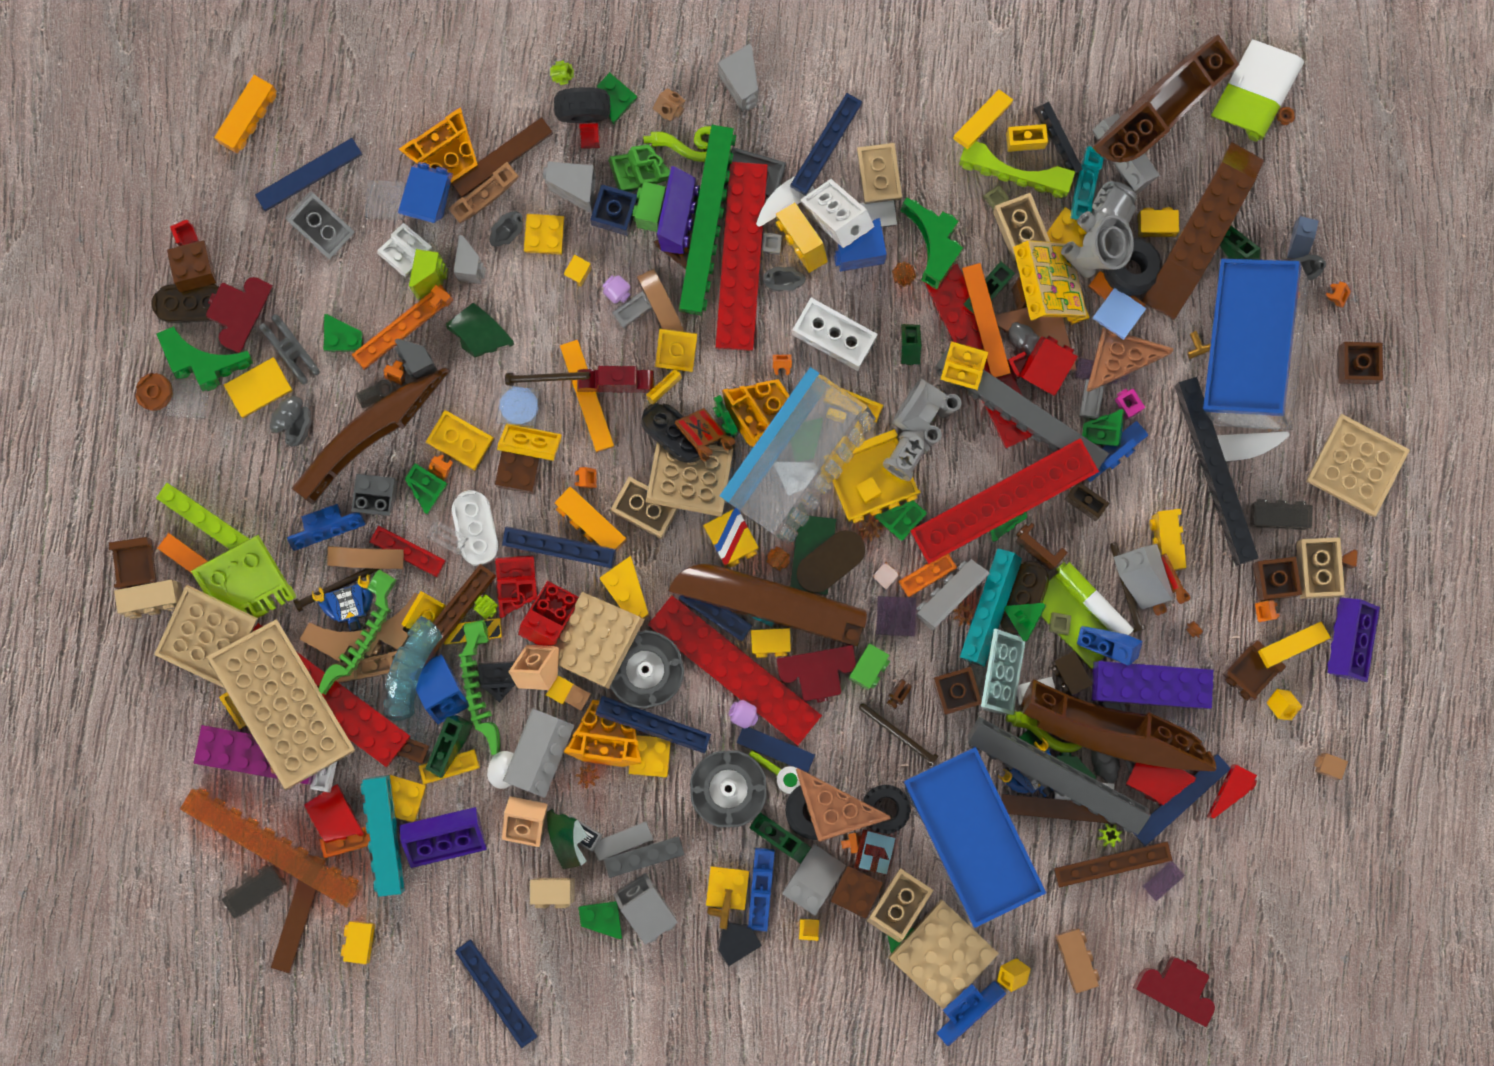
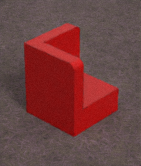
M598 123L579 124L581 149L600 148Z
M188 219L170 226L175 241L179 246L199 241L196 231Z
M1025 351L1007 360L1015 380L1020 378V371L1026 363Z

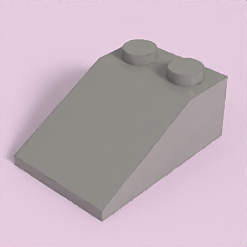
M312 191L285 217L290 224L328 259L355 233Z
M1157 544L1144 546L1114 557L1119 576L1142 610L1174 600Z
M813 844L782 894L813 915H816L846 865Z

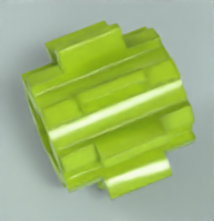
M564 60L557 61L556 65L550 68L552 81L560 83V85L568 84V80L574 78L572 65L564 63Z
M485 594L483 597L479 596L473 609L484 619H487L489 616L492 618L497 613L496 608L499 605Z
M1105 823V829H1098L1101 836L1097 839L1103 840V846L1105 847L1108 844L1115 847L1116 841H1122L1118 838L1122 831L1116 830V824L1110 827ZM1112 831L1114 838L1108 839L1106 832Z

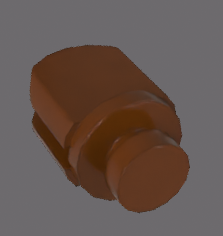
M901 679L893 691L888 694L891 700L888 699L886 703L894 709L898 707L897 704L902 705L912 685L906 684V681Z

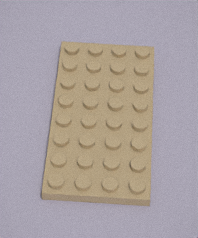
M277 619L207 656L213 670L285 791L355 752L354 747L323 695L319 692L317 685Z

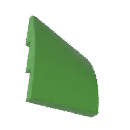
M649 144L633 146L628 154L610 156L608 159L619 190L630 192L642 187L643 182L659 184L669 179L670 170L664 164V160L655 153Z

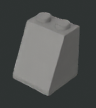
M748 44L718 62V75L742 112L746 109H753L758 102V86L751 44Z
M548 161L547 167H544L543 179H545V184L548 185L549 190L587 212H592L596 180L594 166Z
M644 873L613 894L621 912L645 945L655 941L659 935L671 930L678 923L647 873Z

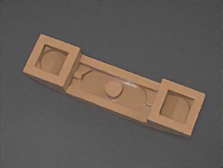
M508 162L493 172L491 178L467 197H462L448 208L460 224L491 204L519 178Z
M652 269L637 276L661 328L685 332L655 270Z
M328 546L327 565L352 568L403 569L404 550Z
M404 649L364 658L350 676L340 677L336 681L341 683L410 669L408 650ZM344 662L335 663L337 665L344 666L345 668H347L348 666Z

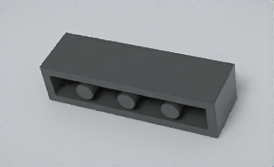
M680 836L606 858L604 863L609 878L683 856L685 853Z

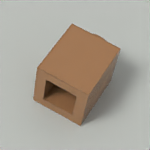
M573 684L564 702L584 711L592 694Z
M1321 753L1315 760V772L1335 780H1342L1348 761L1328 753Z

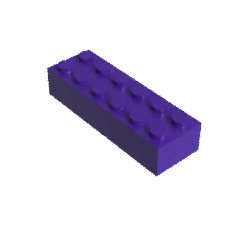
M1106 661L1093 662L1091 701L1212 709L1214 670L1145 664H1130L1128 666L1119 662Z

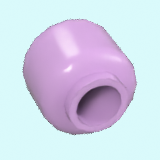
M612 275L602 286L604 288L603 294L615 304L620 301L624 303L631 295L628 293L631 286L619 275L615 277Z
M744 700L734 702L728 713L731 722L744 729L750 725L754 726L759 717L757 715V708Z

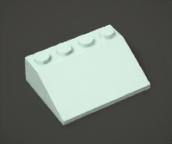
M994 629L981 707L983 710L993 713L1013 715L1025 641L1019 636L998 629Z

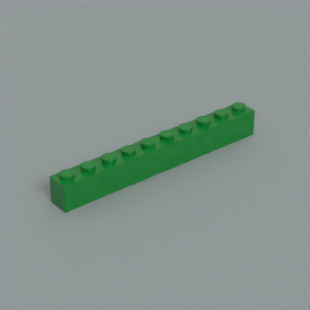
M711 125L679 312L701 316L702 311H706L708 300L704 299L705 292L709 293L711 281H707L708 274L713 273L714 263H711L712 255L716 256L717 244H714L715 237L719 238L721 227L717 226L718 219H722L724 210L720 205L721 200L725 201L727 190L723 188L724 183H728L730 171H727V165L732 164L733 153H730V148L735 146L737 136L733 134L734 128Z

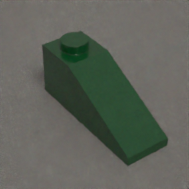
M1230 225L1219 245L1229 259L1260 260L1261 248Z
M1002 261L985 279L991 302L1015 276V273ZM969 297L963 305L974 314Z
M458 715L447 716L425 769L443 778L465 744L473 723Z
M761 812L749 827L800 864L811 849L810 846Z

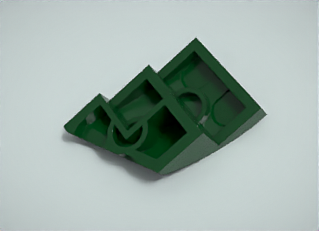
M475 303L470 304L446 323V328L460 338L462 349L473 357L495 352L497 348L509 345L511 347L514 345V341L506 331Z
M553 809L547 811L550 841L563 870L582 866L587 860L577 844L588 836L577 819L568 817L563 813L557 815Z

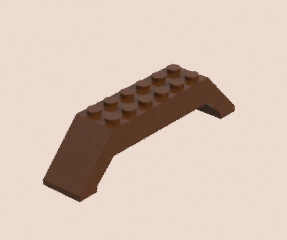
M1233 142L1229 144L1217 170L1159 271L1155 285L1146 292L1142 299L1143 303L1173 320L1176 319L1204 274L1256 181L1264 159Z

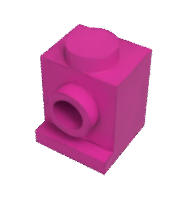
M1126 388L1117 394L1118 397L1115 399V402L1119 409L1125 410V420L1145 409L1134 388L1129 391ZM1129 401L1131 406L1127 407L1124 402Z

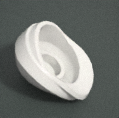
M498 752L490 761L487 776L489 782L496 788L505 789L511 786V784L504 782L503 779L514 755L513 752Z

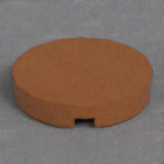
M149 373L143 376L137 383L135 398L144 409L150 411L161 410L171 400L173 394L171 382L164 375Z

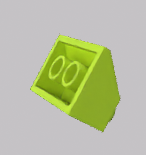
M416 249L409 287L416 298L421 300L431 292L435 285H443L444 279L447 280L448 268H446V264L438 252Z

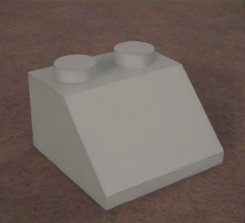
M459 235L454 274L460 282L481 284V280L485 279L486 267H484V263L481 262L480 257L467 240Z

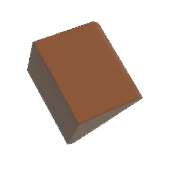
M1354 549L1342 556V565L1344 567L1352 569L1357 566V550Z

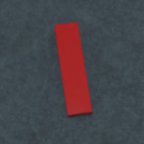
M379 525L369 541L381 549H403L404 561L437 578L446 563V560Z

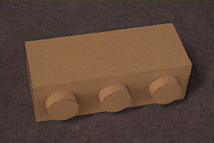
M1075 928L1055 935L1073 991L1077 994L1098 987L1097 981L1100 980L1097 969L1093 970L1091 962L1094 960L1091 951L1086 949L1085 943L1087 939L1084 931L1080 932V929Z

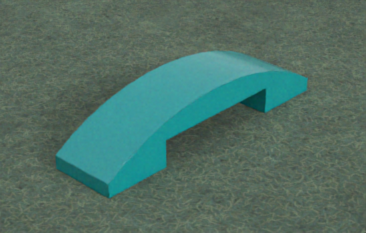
M1087 146L1081 163L1083 170L1079 171L1075 185L1070 216L1074 220H1078L1087 211L1092 213L1093 196L1104 158L1091 146Z

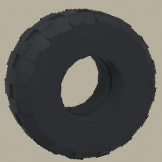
M592 87L563 89L558 91L554 97V113L561 122H599L607 119L610 114V96L604 89Z
M1133 238L1134 247L1130 260H1134L1139 264L1142 271L1141 274H1132L1124 266L1114 270L1104 269V276L1111 288H1116L1117 291L1123 292L1128 296H1139L1149 291L1155 285L1157 275L1162 268V260L1158 250L1151 243L1144 239Z
M799 785L791 792L786 802L785 812L788 824L799 836L810 840H818L813 823L808 821L803 815V806L806 801L801 785Z

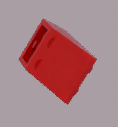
M547 581L521 622L518 635L537 645L555 646L576 608L575 604L579 597Z

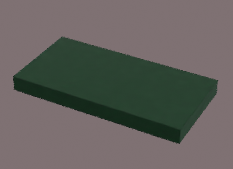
M798 515L790 587L809 592L798 582V566L806 556L835 534L837 519ZM827 589L826 591H824V592H819V593H817V592H816V593H814V592H809V593L821 594V595H828V589Z

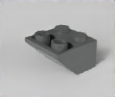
M401 339L395 340L397 346L394 348L402 361H406L403 365L411 378L419 379L437 371L430 354L424 346Z
M356 474L351 512L390 516L396 500L398 481L392 477Z

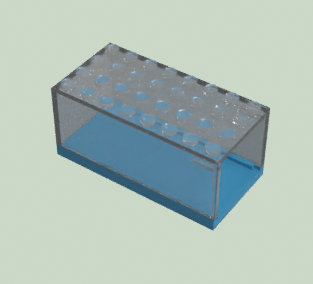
M810 367L719 496L786 544L789 541L793 542L798 535L796 531L800 526L803 527L809 519L808 514L819 506L820 497L823 494L826 495L830 490L832 480L834 478L837 479L843 470L841 468L844 463L848 464L854 455L852 453L856 447L859 448L864 442L865 438L863 436L867 431L870 432L874 428L876 418L867 405Z

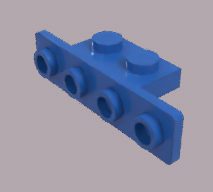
M1135 421L1122 432L1120 447L1106 445L1102 448L1109 454L1098 469L1099 472L1087 478L1089 482L1093 481L1109 467L1114 469L1121 463L1119 459L1125 455L1127 458L1136 451L1134 447L1148 436V433L1138 421Z
M338 504L302 516L305 531L287 537V541L293 551L362 527L365 525V521L361 513L356 512L342 517Z
M993 981L981 993L971 984L943 1009L944 1013L950 1018V1021L937 1032V1035L947 1046H950L1002 999L1006 992L996 981Z

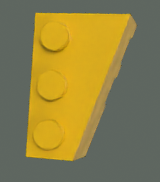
M796 203L776 213L778 221L775 223L780 232L783 231L785 233L788 244L793 246L797 257L802 261L808 273L828 262L822 240Z
M1181 509L1158 511L1149 520L1150 530L1154 532L1152 545H1158L1160 555L1167 554L1175 571L1183 570L1186 568L1185 547L1182 544L1181 538L1183 526L1179 525L1178 515L1182 514Z
M629 556L599 579L621 609L646 619L649 616V612L632 557Z

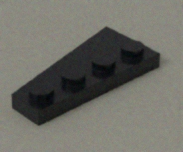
M1050 102L1035 107L1034 111L1041 123L1046 124L1047 133L1054 143L1057 152L1064 160L1065 168L1075 171V173L1083 170Z

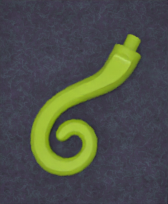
M704 126L696 131L694 143L699 149H707L708 143L702 141V137L706 134L710 135L711 126ZM655 131L650 132V136H643L644 144L651 143L652 147L666 146L690 160L705 162L707 152L694 151L671 134Z
M1014 711L1013 715L1006 714V722H1012L1013 727L1030 730L1042 742L1041 738L1043 737L1048 742V747L1053 750L1071 753L1082 748V746L1072 742L1058 741L1047 731L1037 727L1038 720L1028 717L1023 712Z

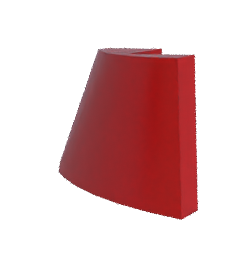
M534 555L495 558L500 618H504L510 612L521 608L524 604L537 598Z
M1136 762L1126 786L1144 793L1145 798L1164 806L1171 798L1181 793L1184 788L1194 783L1196 777L1182 769Z
M338 784L331 787V792H323L304 804L313 824L325 843L333 842L337 839H347V836L364 835L360 822L356 819L350 804L346 801Z

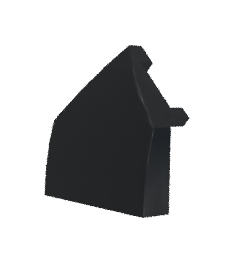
M515 661L478 664L481 687L489 692L499 703L516 685L508 672Z
M728 921L727 929L721 930L720 938L717 941L718 950L728 966H731L762 946L751 927H748L747 924L742 925L731 923L730 921Z

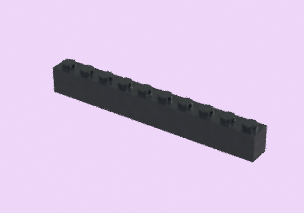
M1194 377L1178 382L1174 387L1234 564L1238 566L1254 561L1259 557L1209 412H1205L1203 409L1204 396L1198 378Z

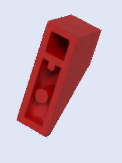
M1236 764L1231 765V769L1228 771L1207 817L1211 819L1216 818L1249 793L1250 790L1252 791L1257 783V780H1255L1257 775Z

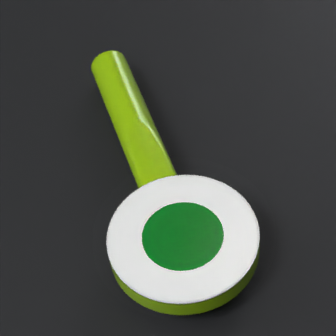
M752 750L749 756L757 763L777 775V785L784 793L791 794L800 785L795 770L798 768L789 766L780 769Z

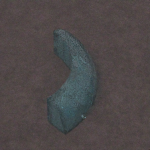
M420 616L407 633L409 638L404 647H399L390 667L385 685L388 694L387 699L384 700V715L387 719L401 721L415 714L414 699L419 676L430 653L442 638L438 628L423 616Z

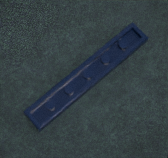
M849 93L845 94L791 182V188L805 196L808 194L863 101Z
M350 138L256 193L255 196L266 212L363 154L353 138Z
M508 526L504 530L502 546L611 569L614 567L616 549Z
M601 696L595 713L599 717L704 754L711 737L709 733L605 696Z
M1218 754L1214 756L1216 762L1215 771H1197L1193 775L1196 777L1194 783L1184 788L1181 793L1171 798L1164 806L1160 805L1155 809L1138 835L1132 832L1144 846H1147L1231 769Z
M472 939L456 949L455 953L521 1049L536 1039L538 1035Z

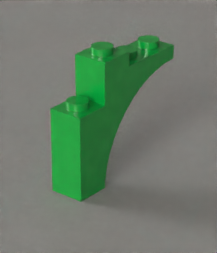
M907 197L900 211L918 227L927 248V266L921 280L938 289L963 250V247L957 241L949 239L956 230L959 221L952 214H947L942 211L940 216H937L934 211L922 207L916 200H911Z
M174 326L156 333L175 378H187L194 372L202 391L214 390L218 385H221L219 377H227L232 372L244 370L253 364L248 350L230 355H217L196 349L178 334Z

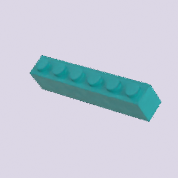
M997 548L989 571L990 574L987 577L960 658L969 663L983 667L986 666L991 650L994 629L999 628L1005 611L1004 607L1007 605L1022 562V558L1016 553Z
M390 775L365 778L362 780L363 783H361V793L365 796L363 810L368 818L366 832L370 834L368 848L373 856L371 870L375 872L374 891L377 892L378 897L402 894L405 891Z

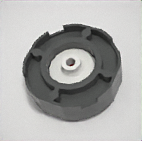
M654 631L638 632L610 685L612 691L625 704L640 709L665 704L677 693L683 681L684 667L679 649L670 639ZM645 666L649 669L647 673L642 672V668Z
M741 751L713 752L700 761L692 773L690 779L692 805L700 817L711 825L717 827L743 826L752 821L765 804L767 798L766 776L761 766L752 757ZM728 785L732 787V791L729 793L725 791V787Z

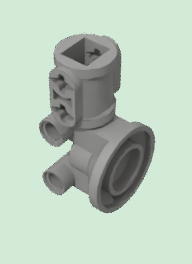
M1109 181L1102 186L1092 205L1094 209L1093 214L1087 211L1077 221L1080 227L1087 233L1083 240V247H1078L1075 242L1071 241L1065 244L1061 250V254L1084 278L1093 276L1097 269H1120L1128 263L1132 256L1134 240L1128 223L1136 210L1134 203L1137 195L1125 184Z
M921 378L912 388L892 421V424L903 431L899 436L900 441L890 458L884 460V468L896 477L910 481L913 477L912 471L922 455L927 454L930 447L942 437L941 430L929 424L936 413L940 417L946 418L961 407L960 397L955 394L946 395Z

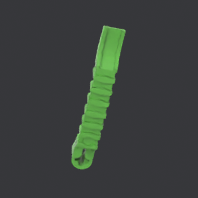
M378 570L367 588L376 594V602L374 604L378 607V610H373L370 614L376 619L375 623L368 620L366 625L371 628L370 632L365 629L361 632V635L366 638L363 642L359 638L356 640L355 644L360 649L357 651L350 647L347 651L354 656L353 660L343 653L339 656V659L348 665L347 668L335 664L327 669L319 687V692L326 695L337 679L343 676H350L353 670L358 668V664L364 659L366 651L370 650L371 643L376 640L375 636L381 631V625L387 620L386 616L391 612V609L388 607L387 596L393 589L396 579L385 572Z
M484 620L464 624L467 644L463 652L459 654L462 662L460 667L463 670L462 679H464L465 683L463 687L467 694L466 700L469 703L468 710L472 716L470 718L471 722H474L475 730L485 735L489 743L491 755L500 752L501 747L499 729L493 722H481V720L491 717L492 713L489 710L479 714L478 710L486 708L485 702H476V699L481 698L482 694L480 691L474 693V688L480 687L479 681L472 682V678L479 675L477 670L471 671L470 667L477 666V661L472 660V656L477 654L478 645L489 642L486 623Z

